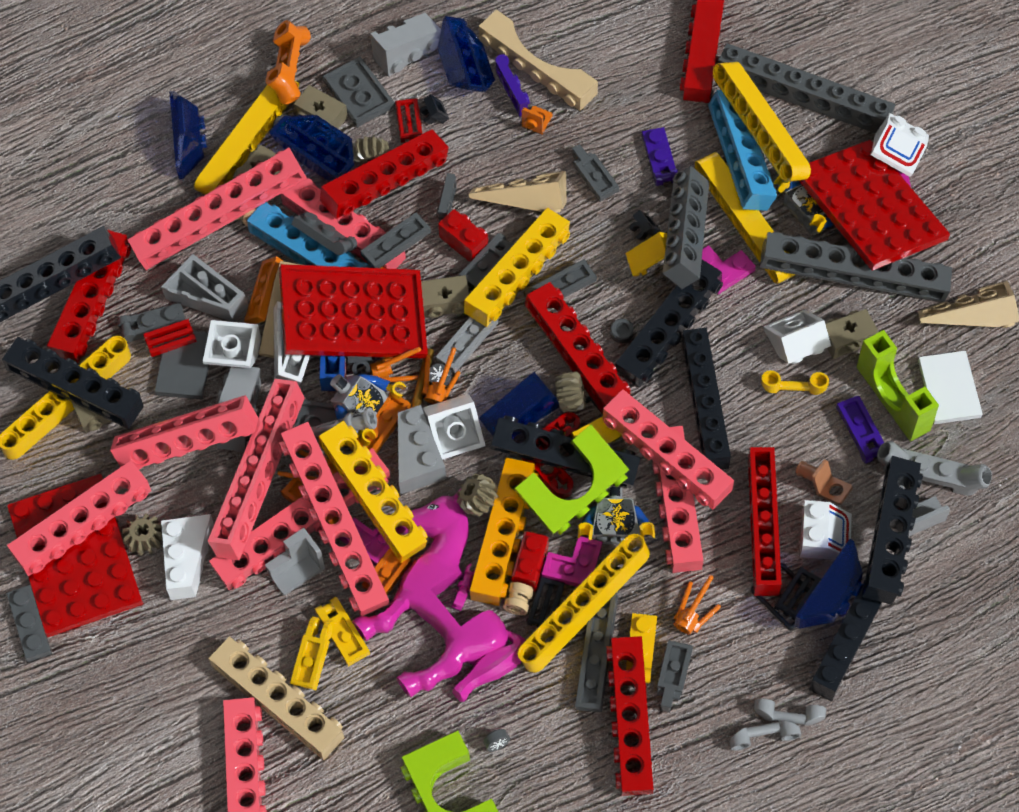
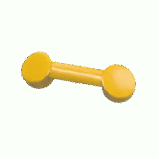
M769 370L763 373L761 384L769 393H777L779 390L809 391L813 395H819L828 388L829 378L825 373L816 372L811 375L809 382L781 381L779 373Z

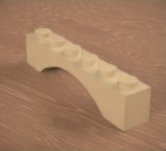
M495 10L479 25V39L485 46L493 48L498 55H506L517 69L525 71L535 82H540L546 86L552 94L560 96L569 106H574L581 111L597 95L598 81L583 70L557 67L540 60L529 52L519 40L513 21L498 10Z

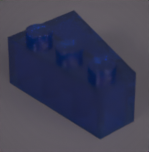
M533 372L482 414L479 420L493 436L499 417L511 416L517 418L518 423L527 425L528 422H538L560 406L554 392ZM514 432L512 434V439H514L516 435L520 434L521 432Z

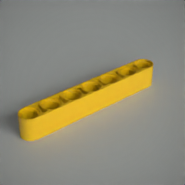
M739 62L716 64L713 68L715 82L784 182L808 179L811 173L809 162Z
M267 85L199 174L194 184L196 191L206 195L217 186L224 185L233 180L236 169L244 165L250 153L258 147L272 128L274 120L281 116L289 104H281L275 90Z
M717 152L695 161V169L709 180V191L755 257L761 262L763 241L767 232L773 233L774 231L759 210L742 209L730 170ZM765 269L775 284H779L796 275Z
M121 336L111 337L79 366L86 370L91 368L105 379L111 378L131 358L127 341ZM118 349H123V350L120 351V352H117V353L115 352V351L118 350ZM105 364L102 368H97L99 365ZM73 379L70 383H74L78 379ZM50 391L0 434V448L4 456L10 460L20 458L74 410L72 402L67 399H61V396ZM47 411H52L48 415H43ZM33 427L32 430L25 431L27 428ZM10 443H15L12 447H7Z
M628 535L520 646L518 658L527 671L533 673L541 671L648 560L650 555L649 548L641 535ZM635 547H641L638 551L632 552ZM623 564L622 568L614 570L616 566ZM606 582L603 587L597 588L600 583ZM589 600L586 605L580 606L583 601ZM571 618L570 622L562 624L564 620ZM554 636L550 642H545L548 637ZM536 654L534 659L528 661L531 655Z

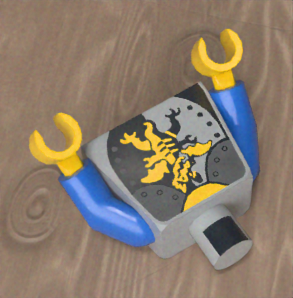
M780 176L775 179L773 183L779 185L778 191L780 193L784 190L786 191L783 204L810 234L815 231L821 232L822 229L833 226V222L799 181L784 182Z
M338 374L330 382V385L337 391L331 400V405L335 409L337 420L344 418L346 414L351 412L354 414L363 412L364 409L369 407L377 414L389 396L386 393L387 391H390L395 399H400L403 395L397 393L395 388L405 390L406 386L402 382H396L392 385L390 381L375 375L359 374L357 376H348L345 379L342 375ZM369 428L359 430L357 433L361 445L365 446L370 444V441L365 436H369L371 439L376 437L374 430Z
M610 487L607 490L609 493L608 498H604L596 506L590 508L582 523L579 524L577 538H580L581 535H587L589 540L602 541V544H620L630 534H639L643 539L645 535H652V538H655L654 524L649 522L641 508L634 505L633 499L622 498V488Z

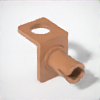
M825 459L818 468L805 461H801L796 468L797 476L813 482L818 496L838 505L844 502L853 489L851 484L832 476L829 463ZM834 486H841L843 492L838 496H833L830 494V489Z

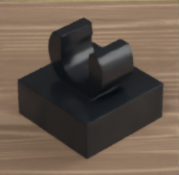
M431 94L423 99L426 106L421 107L419 111L423 115L429 113L423 119L425 123L432 124L437 120L443 124L449 120L441 100Z
M638 210L633 215L637 222L632 223L629 229L633 232L638 228L641 229L640 233L636 236L637 239L644 240L648 234L654 236L661 232L655 222L645 212Z
M347 356L348 363H353L352 371L354 374H357V365L364 364L366 372H370V364L367 361L372 360V357Z

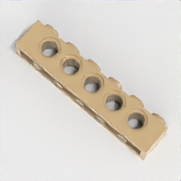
M229 636L208 658L212 668L248 698L254 697L256 704L261 706V709L324 761L344 739L343 726L335 718L331 717L328 719L322 714L324 710L317 703L312 701L310 704L304 699L305 695L298 687L293 686L291 688L286 684V679L277 670L274 672L266 667L268 664L259 655L255 657L248 652L249 648L241 640L235 641ZM244 661L247 663L242 669L235 668L238 662ZM257 677L266 678L262 684L253 683ZM275 693H284L280 700L272 699ZM295 708L303 709V712L298 716L290 714ZM313 724L322 725V728L317 732L309 730Z

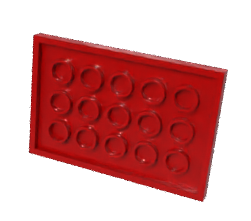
M868 140L810 162L811 173L809 178L799 180V182L873 271L947 241L950 233L895 168L871 155L873 142Z
M280 264L279 278L284 354L394 358L420 347V352L407 358L426 359L428 349L420 270Z
M102 474L8 504L7 507L16 537H20L103 480ZM101 503L97 508H103L107 503ZM81 517L76 522H83L87 517ZM116 517L109 520L102 529L90 533L82 543L75 544L67 549L60 558L51 560L40 572L28 576L47 638L144 605ZM66 531L57 533L55 537L63 536ZM38 546L35 551H41L45 546Z

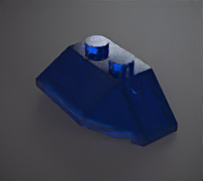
M445 16L442 22L438 52L449 86L486 92L495 81L484 45L476 34L466 26L467 22L464 19Z
M169 91L175 168L178 178L184 179L204 158V148H207L206 134L202 135V129H206L204 115L200 116L196 105L175 91Z
M318 115L283 116L269 132L284 149H291L297 161L325 180L332 181L348 173L354 166L352 138Z
M849 539L796 615L795 627L800 629L835 622L839 615L843 617L850 606L848 601L852 595L857 597L864 585L861 583L863 572L856 546L852 539Z

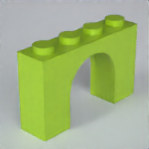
M882 330L863 340L856 368L911 442L931 431L939 404L926 386L910 395L906 392L894 368L897 347L886 332Z
M589 425L571 441V444L586 460L592 471V484L585 495L574 500L558 498L550 492L534 472L514 489L551 535H554L556 532L559 535L564 533L571 527L569 523L571 519L575 516L578 519L583 517L590 511L588 508L590 503L594 500L599 503L609 494L606 491L613 484L618 487L628 478L625 475L629 471L628 467L592 425Z
M459 731L451 733L402 757L404 766L400 767L406 781L411 780L414 789H411L412 795L417 804L422 803L425 809L424 812H451L441 808L435 802L432 790L436 780L442 774L470 761L469 751ZM491 798L462 812H498Z

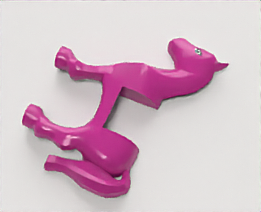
M457 493L453 496L438 497L423 507L411 510L414 516L412 520L417 526H422L428 537L433 538L432 544L404 572L393 601L383 612L370 617L359 616L352 621L360 636L367 641L376 633H389L403 612L410 608L433 626L444 638L445 651L432 666L417 672H403L396 677L397 682L410 698L420 690L430 691L438 682L457 675L463 663L467 662L473 665L471 671L452 691L457 700L464 702L475 688L501 678L521 664L518 658V649L526 641L525 638L507 630L503 621L493 610L484 611L460 626L437 598L438 594L464 577L459 563L467 544L469 524L466 513L457 503L459 497ZM508 640H510L512 644L507 646Z

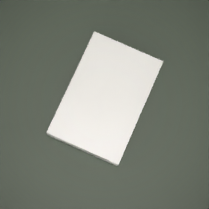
M966 351L919 357L918 363L924 386H926L939 404L934 424L982 417L983 414Z

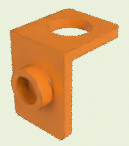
M532 106L531 110L523 108L521 111L522 127L543 134L553 114L537 106Z

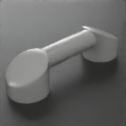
M757 699L754 701V711L768 721H789L795 724L810 726L826 718V708L819 705L806 706L805 714L774 711L775 702L772 700Z
M778 721L749 728L745 727L730 739V747L733 751L743 750L751 746L750 738L780 732L782 741L794 740L801 737L800 727L789 721Z

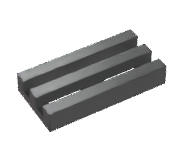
M447 173L438 209L439 222L451 212L457 188L455 174Z

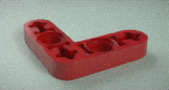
M566 412L542 430L550 432L551 429L560 431L563 429L565 436L570 437L572 432L580 429V419L575 413ZM565 422H574L573 428L570 426L565 427ZM539 438L536 440L537 448L540 450L548 449V443L544 439ZM523 459L525 462L535 464V473H538L539 479L552 494L561 499L571 496L574 487L573 480L565 470L553 467L554 471L552 473L544 474L540 470L544 464ZM557 475H558V481H559L562 485H564V484L567 483V489H566V490H564L563 488L558 489V482L555 480V478L557 477Z

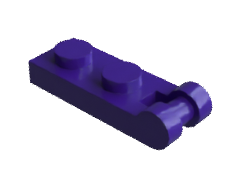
M504 54L498 55L495 60L496 75L519 117H522V109H528V104H530L528 94L525 91L522 92L518 76L516 74L513 75L509 69V58Z
M661 127L642 131V139L655 185L660 186L664 182L669 181L673 183V178L678 171L674 164L665 128Z
M858 395L837 403L836 408L860 452L862 461L865 464L872 462L873 458L877 457L878 450L884 441L860 396ZM873 442L875 447L869 449L867 444Z

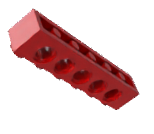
M431 129L321 186L320 201L335 219L343 215H349L358 207L366 206L379 196H385L398 186H404L417 176L421 177L427 171L442 166L447 160L449 147Z
M108 230L114 238L121 258L75 283L47 344L48 349L55 351L59 357L65 360L70 358L79 363L80 358L86 354L88 340L96 331V322L104 314L105 302L108 297H111L114 290V282L122 273V264L131 253V245L125 234ZM82 314H87V315L84 316V317H81V318L79 317V316L82 315Z
M548 282L527 294L525 306L571 371L580 374L584 389L603 414V408L619 392L625 390L631 395L630 387L625 380H621L617 375L614 364L611 361L608 362L604 357L601 346L597 342L594 343L591 339L588 328L584 324L581 325L578 321L573 307L565 303L560 289L555 288L551 282ZM554 308L558 312L551 313L547 309ZM566 326L571 331H563L561 327ZM581 345L584 349L577 350L574 346ZM587 364H595L598 368L592 369ZM607 382L611 385V387H603L601 383Z
M750 447L748 479L754 596H779L782 583L775 447Z
M642 636L611 638V646H606L607 661H612L613 671H608L609 687L614 686L615 695L610 696L611 712H616V722H612V736L618 737V747H613L614 763H619L620 773H615L616 789H621L622 796L653 794ZM623 660H628L632 663L633 667L630 670H622L618 664ZM625 685H630L634 688L635 692L630 696H626L621 693L620 689ZM627 710H631L637 717L633 721H626L622 714ZM627 736H634L638 739L639 743L634 747H629L624 743V739ZM635 761L640 765V770L636 773H631L626 769V764Z

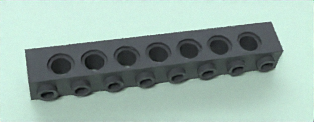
M728 43L718 60V63L739 62L760 92L873 133L877 132L889 113L894 114L896 104Z
M767 232L762 245L760 268L937 302H944L951 290L952 267L944 266L941 263L922 262L919 259L902 258L880 267L879 269L882 271L877 269L872 271L854 248L847 245L839 246L826 241L808 240L800 236L792 237L783 235L780 232Z

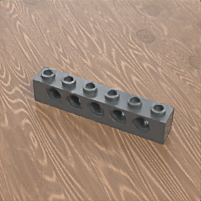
M691 165L683 171L677 172L673 178L663 274L681 289L700 279L709 180Z

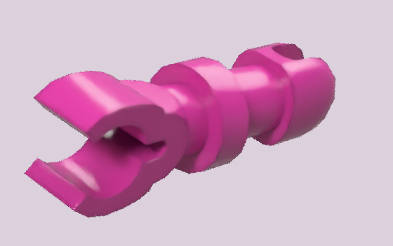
M471 564L467 565L463 580L458 583L459 590L452 605L453 608L460 611L464 606L468 592H470L476 570L475 567L473 572L470 571Z

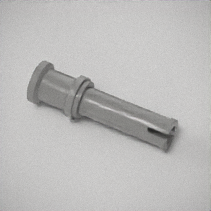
M369 407L364 409L363 412L356 414L351 412L342 419L312 426L311 429L318 441L321 434L342 421L347 426L351 425L357 433L359 430L366 428L375 429L377 427V417L374 410Z

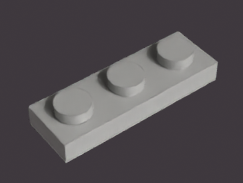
M470 317L437 354L436 361L446 364L451 349L455 347L456 352L450 370L456 373L495 328L498 320L495 322L491 321L485 327Z

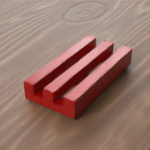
M418 99L395 101L401 143L405 142L406 139L412 140L422 134ZM411 104H414L417 132H413L409 107ZM405 105L408 133H404L400 107Z
M189 319L143 334L151 357L197 342ZM188 334H189L188 337H185V338H182V339H179V340H176V341H173V342H170V343H167V344H164V345H161V346H158V347L153 348V346H155V345H158V344H161V343H164V342H169V341L175 340L176 338H179V337H182V336H185V335H188Z

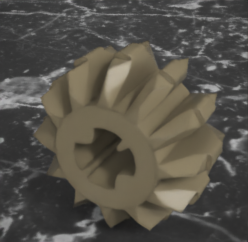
M365 136L364 139L359 138L353 143L351 149L352 159L355 165L361 166L389 152L388 142L381 137L375 138L374 136Z
M566 372L557 376L555 386L561 410L564 413H572L584 409L586 397L580 374L578 372Z
M475 473L472 478L467 477L465 484H461L462 488L457 492L459 496L457 503L464 512L472 516L477 515L480 517L483 512L488 513L490 506H494L493 502L498 498L496 494L498 487L491 478L483 474L478 475Z
M145 513L143 518L140 519L135 514V521L127 520L128 528H124L122 531L125 536L123 542L126 546H129V551L132 553L137 551L142 556L145 551H148L152 555L153 547L157 549L161 547L160 541H163L162 525L155 516L150 519L149 514Z

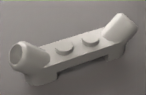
M893 441L883 443L877 453V460L883 465L884 472L892 456L921 463L920 473L923 474L922 481L953 488V493L965 496L974 495L978 489L988 488L992 480V472L986 464L967 465L902 449Z

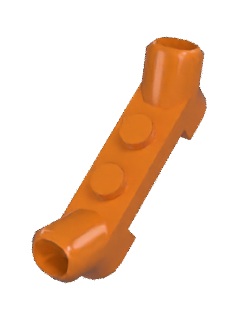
M289 20L283 21L274 33L273 42L279 46L276 67L268 71L266 75V84L275 90L280 103L284 105L296 101L301 95L294 78L297 71L300 47L310 42L311 38L308 28L305 26H295Z

